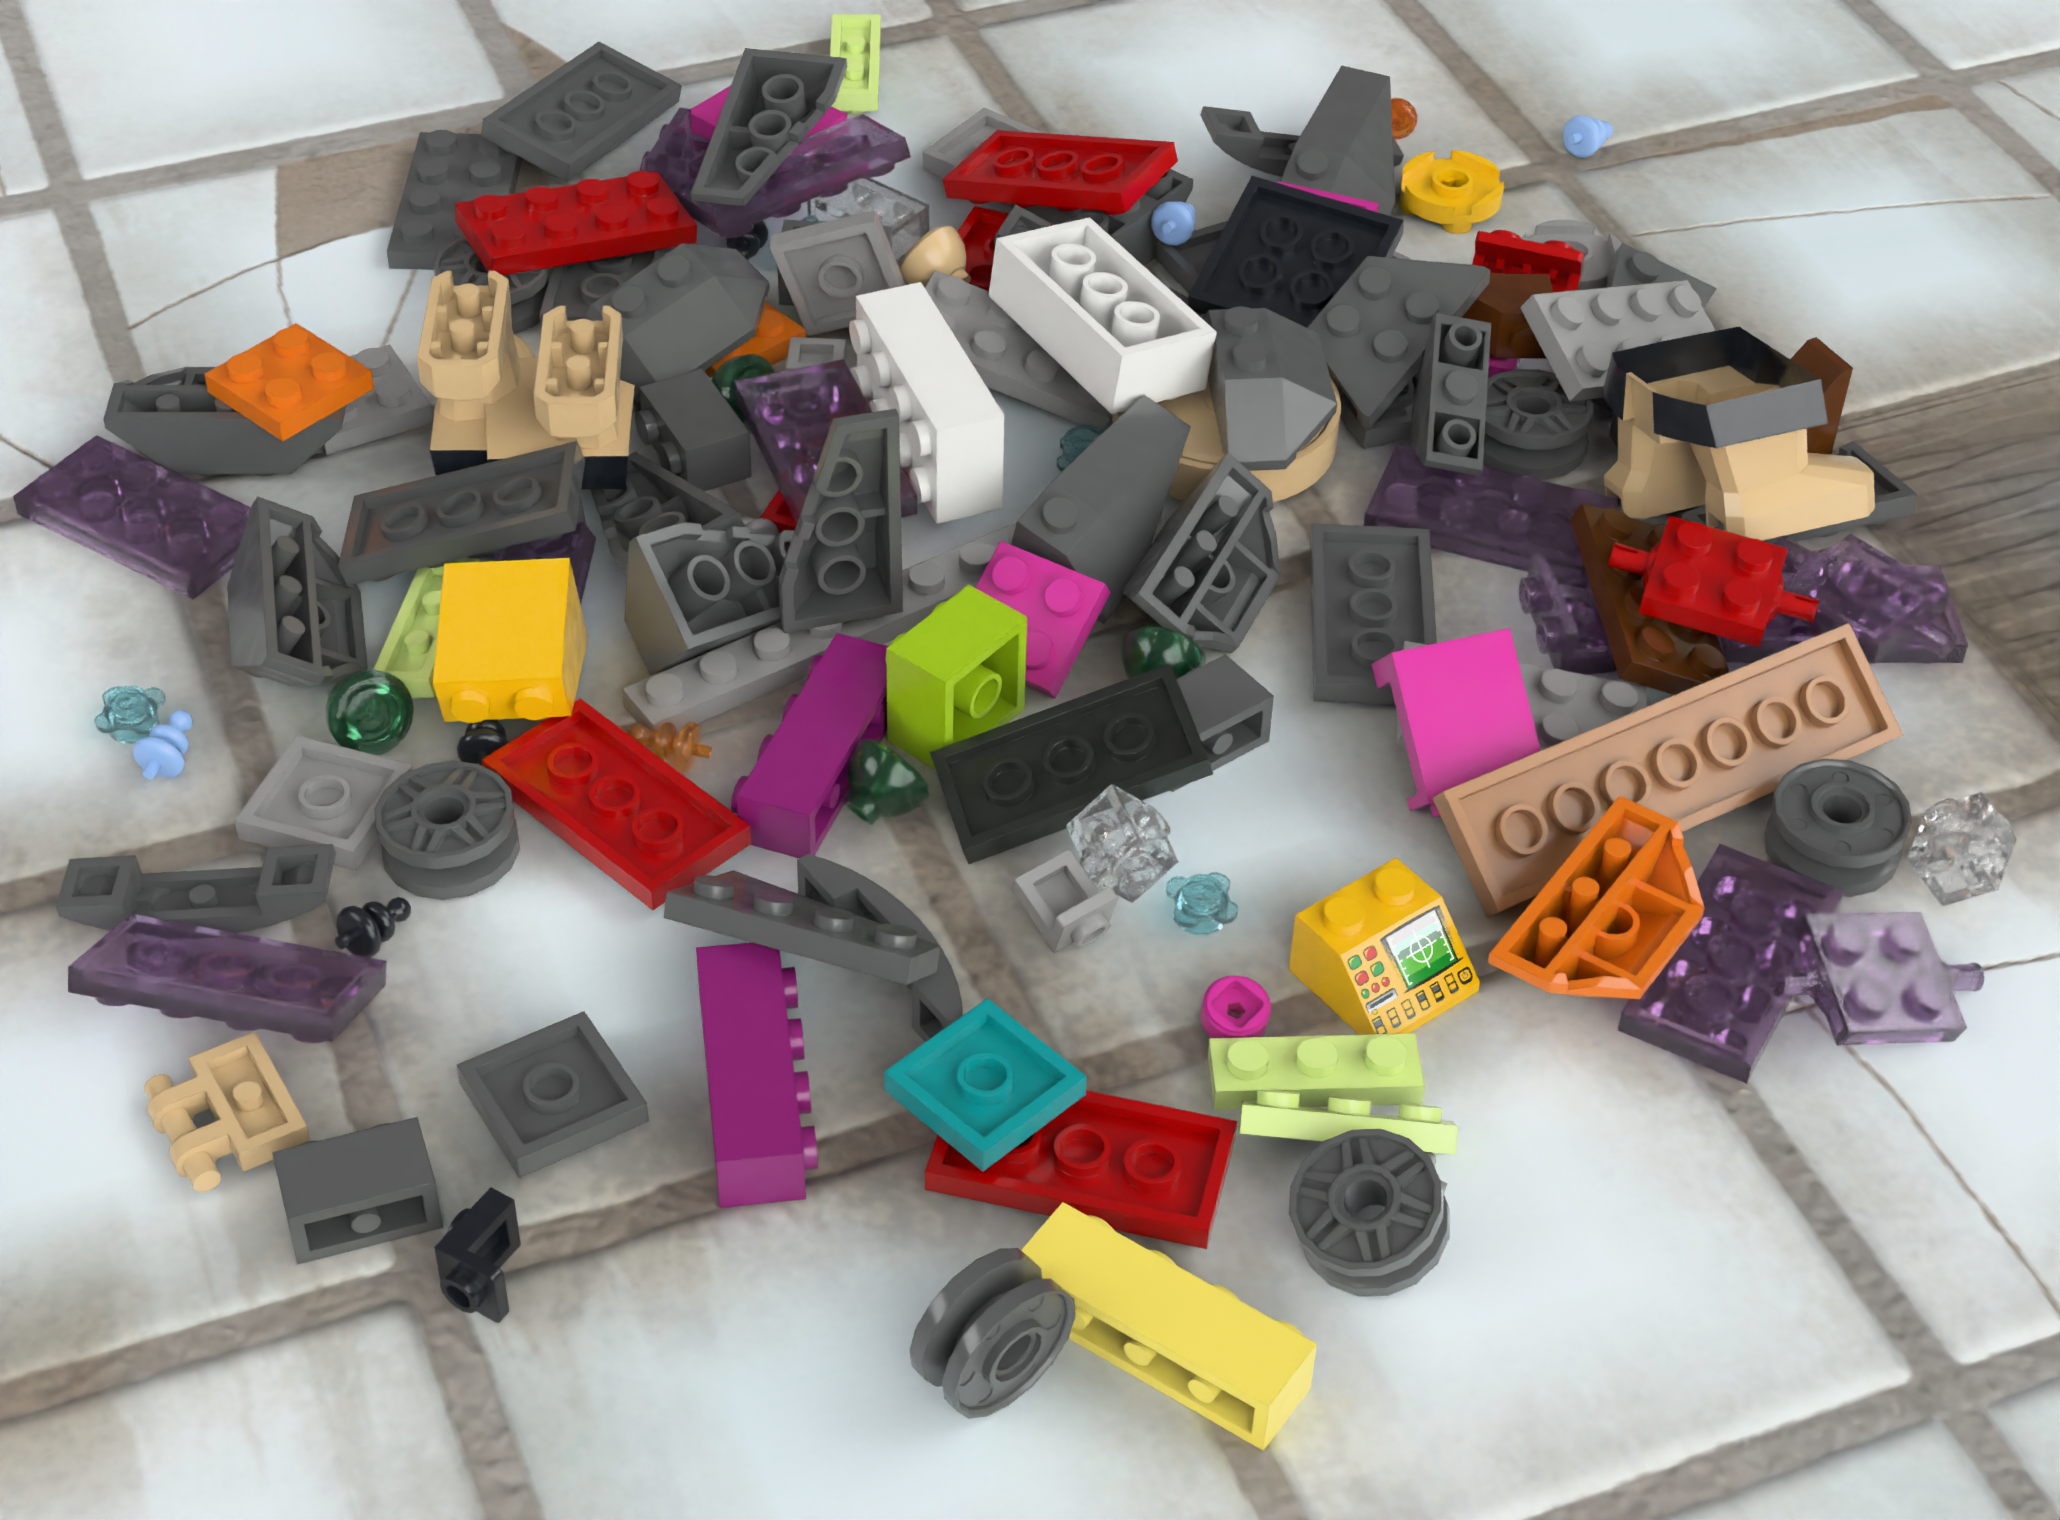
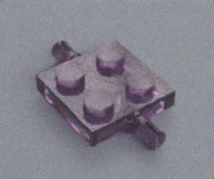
M1852 534L1847 535L1834 546L1818 551H1810L1789 539L1788 536H1782V538L1775 542L1774 545L1788 548L1784 564L1797 571V573L1784 581L1783 590L1820 599L1813 623L1809 624V622L1802 621L1803 623L1821 633H1826L1850 623L1866 659L1873 664L1901 643L1913 640L1939 654L1942 658L1946 654L1948 655L1954 648L1957 635L1931 621L1945 610L1950 595L1948 589Z
M1921 912L1805 914L1793 928L1804 957L1803 968L1776 967L1770 975V987H1775L1772 993L1776 997L1809 995L1813 998L1827 1018L1836 1045L1954 1042L1967 1029L1953 991H1979L1984 984V972H1978L1982 968L1978 963L1946 964L1941 960Z

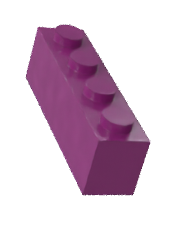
M836 633L824 654H817L813 658L809 667L807 682L799 695L793 693L789 697L780 726L774 735L767 734L758 752L756 765L749 776L743 775L739 778L733 791L731 809L733 813L738 814L741 819L751 825V845L795 858H801L807 854L815 856L887 731V665L885 657L886 648L889 646Z
M756 943L696 947L719 1208L806 1199L805 1170L818 1169V1155L814 1125L803 1127L800 1125L799 1114L811 1113V1098L808 1071L794 1072L793 1061L805 1060L801 1018L788 1019L787 1009L798 1008L795 967L782 968L780 950Z

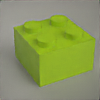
M968 584L948 601L938 604L929 616L907 633L898 635L890 646L886 648L885 657L887 665V741L935 769L930 752L1005 725L1025 709L1027 616Z

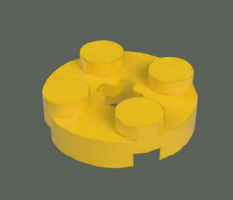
M1451 150L1450 159H1434L1435 151L1424 152L1410 159L1402 169L1400 209L1405 213L1439 223L1447 232L1454 234L1467 233L1472 229L1473 223L1482 222L1492 217L1502 205L1504 181L1502 183L1499 181L1500 170L1491 161L1479 155Z

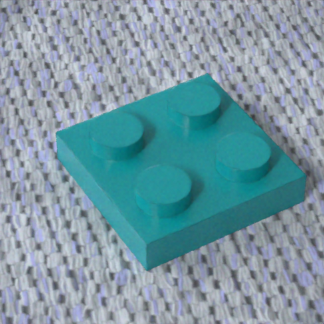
M988 998L884 1071V1091L982 1172L1086 1095L1087 1076Z

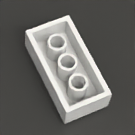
M1090 217L996 238L988 296L1111 414L1126 412L1143 395L1157 403L1164 400H1173L1180 396L1206 389L1217 332Z
M918 282L857 295L856 320L850 321L849 324L852 346L857 354V366L852 367L850 370L853 392L858 401L865 400L870 413L889 409L897 410L899 414L900 468L904 467L909 476L911 491L916 502L925 503L936 524L1003 509L1004 414L923 284Z

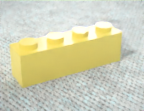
M1062 1202L1021 1250L1041 1268L1042 1279L1051 1278L1074 1298L1076 1317L1068 1339L1264 1451L1311 1388L1317 1343L1306 1338L1290 1323L1274 1320L1241 1302L1227 1288L1220 1285H1211L1180 1268L1164 1253L1157 1250H1148L1119 1234L1099 1217L1087 1216Z

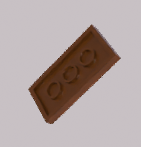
M1582 502L1570 518L1619 679L1676 695L1729 673L1717 635L1638 613L1644 594L1643 576L1608 567L1615 542L1651 552L1652 548L1662 539L1666 525L1657 524L1655 526L1630 518L1614 508L1602 509Z

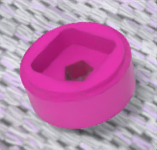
M1226 976L1213 982L1206 990L1200 1011L1201 1024L1211 1038L1262 1037L1270 1018L1271 1002L1264 988L1254 980L1243 976Z

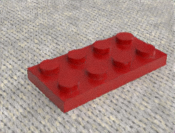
M996 130L947 174L942 181L947 198L969 200L973 204L1001 202L1013 203L1014 206L1016 204L1021 208L1038 205L1057 207L1060 211L1066 212L1087 209L1099 210L1106 215H1119L1132 209L1134 204L1178 162L1175 144L1169 141Z
M635 171L625 177L605 180L584 179L573 185L554 188L533 187L522 193L503 196L482 195L475 200L455 203V222L487 271H496L501 275L671 248L682 243H697V223L658 172Z
M581 698L574 702L571 716L549 717L481 760L483 767L499 774L511 789L512 799L516 804L651 910H655L666 902L667 891L694 883L695 877L708 874L752 844L751 825Z
M1086 1090L1085 1096L983 1172L937 1134L925 1169V1190L1051 1216L1061 1203L1064 1202L1087 1216L1092 1215L1103 1219L1117 1231L1207 1249L1236 1139L1237 1121Z

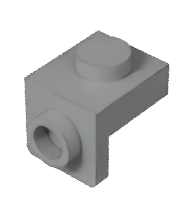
M1070 848L1015 878L1011 888L1054 953L1073 942L1079 948L1087 946L1104 935L1111 927L1110 919L1118 901V896L1111 887L1099 892Z

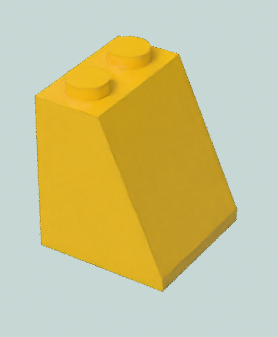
M570 558L444 564L433 686L444 722L478 723L483 720L520 718L542 720L547 717L572 715L587 648L588 635Z

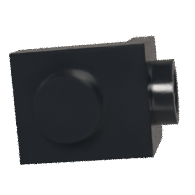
M490 1187L471 1209L466 1208L456 1215L446 1235L434 1247L440 1287L447 1300L463 1312L474 1313L476 1311L496 1323H500L509 1313L505 1278L500 1267L521 1246L514 1199Z

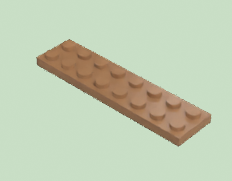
M1847 623L1452 787L1434 796L1432 799L1487 917H1490L1536 897L1619 795L1679 822L1681 831L1685 832L1774 793L1782 777L1802 763L1820 759L1850 760L1903 736V733L1850 623Z

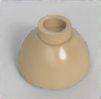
M940 226L926 233L907 251L899 264V269L906 285L921 282L925 288L934 270L949 276L958 277L967 283L971 280V277L965 271L967 256L964 243L952 226Z

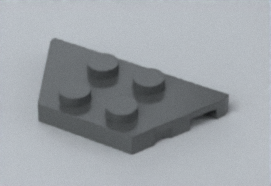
M1367 256L1308 326V329L1319 333L1329 374L1336 384L1339 394L1345 393L1356 409L1357 420L1363 428L1367 430L1372 428L1421 368L1435 314L1441 313L1462 317L1489 285L1490 269L1478 265Z

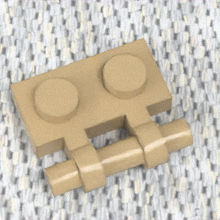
M256 1032L188 1057L193 1076L190 1080L174 1086L168 1075L159 1074L151 1077L144 1085V1091L149 1099L147 1113L155 1129L160 1133L166 1134L172 1144L169 1148V1157L179 1175L189 1178L195 1191L207 1192L219 1184L221 1175L215 1163L220 1157L233 1153L244 1172L274 1160L272 1152L296 1147L310 1141L308 1127ZM210 1109L216 1122L197 1129L192 1121L194 1116Z

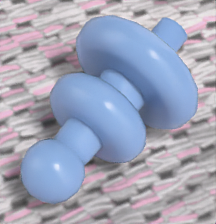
M1577 115L1565 124L1563 130L1565 148L1571 155L1577 158H1587L1593 155L1605 143V140L1612 135L1613 127L1607 121Z
M1168 201L1160 204L1154 210L1151 218V228L1154 235L1167 245L1177 246L1185 243L1192 236L1194 230L1195 208L1192 204L1181 201Z
M174 711L169 716V725L160 724L154 726L149 733V737L139 739L133 746V757L136 763L143 769L142 774L145 778L152 780L156 775L173 778L183 772L185 765L183 755L189 749V741L184 733L193 724L192 716L187 711Z

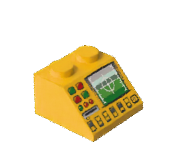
M1397 857L1295 915L1289 971L1359 1035L1409 1034L1479 991L1480 981L1442 896Z

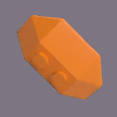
M1619 795L1489 953L1488 963L1548 993L1571 997L1640 999L1702 919L1705 909L1691 862L1683 847L1684 838L1679 822Z

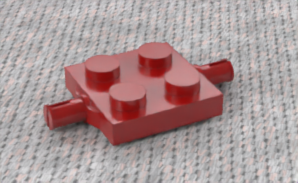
M1670 515L1662 539L1652 548L1651 552L1615 542L1608 564L1610 568L1613 567L1643 576L1644 594L1638 613L1756 647H1760L1765 628L1775 618L1776 613L1812 624L1820 600L1819 598L1815 599L1783 590L1784 581L1781 573L1788 548Z

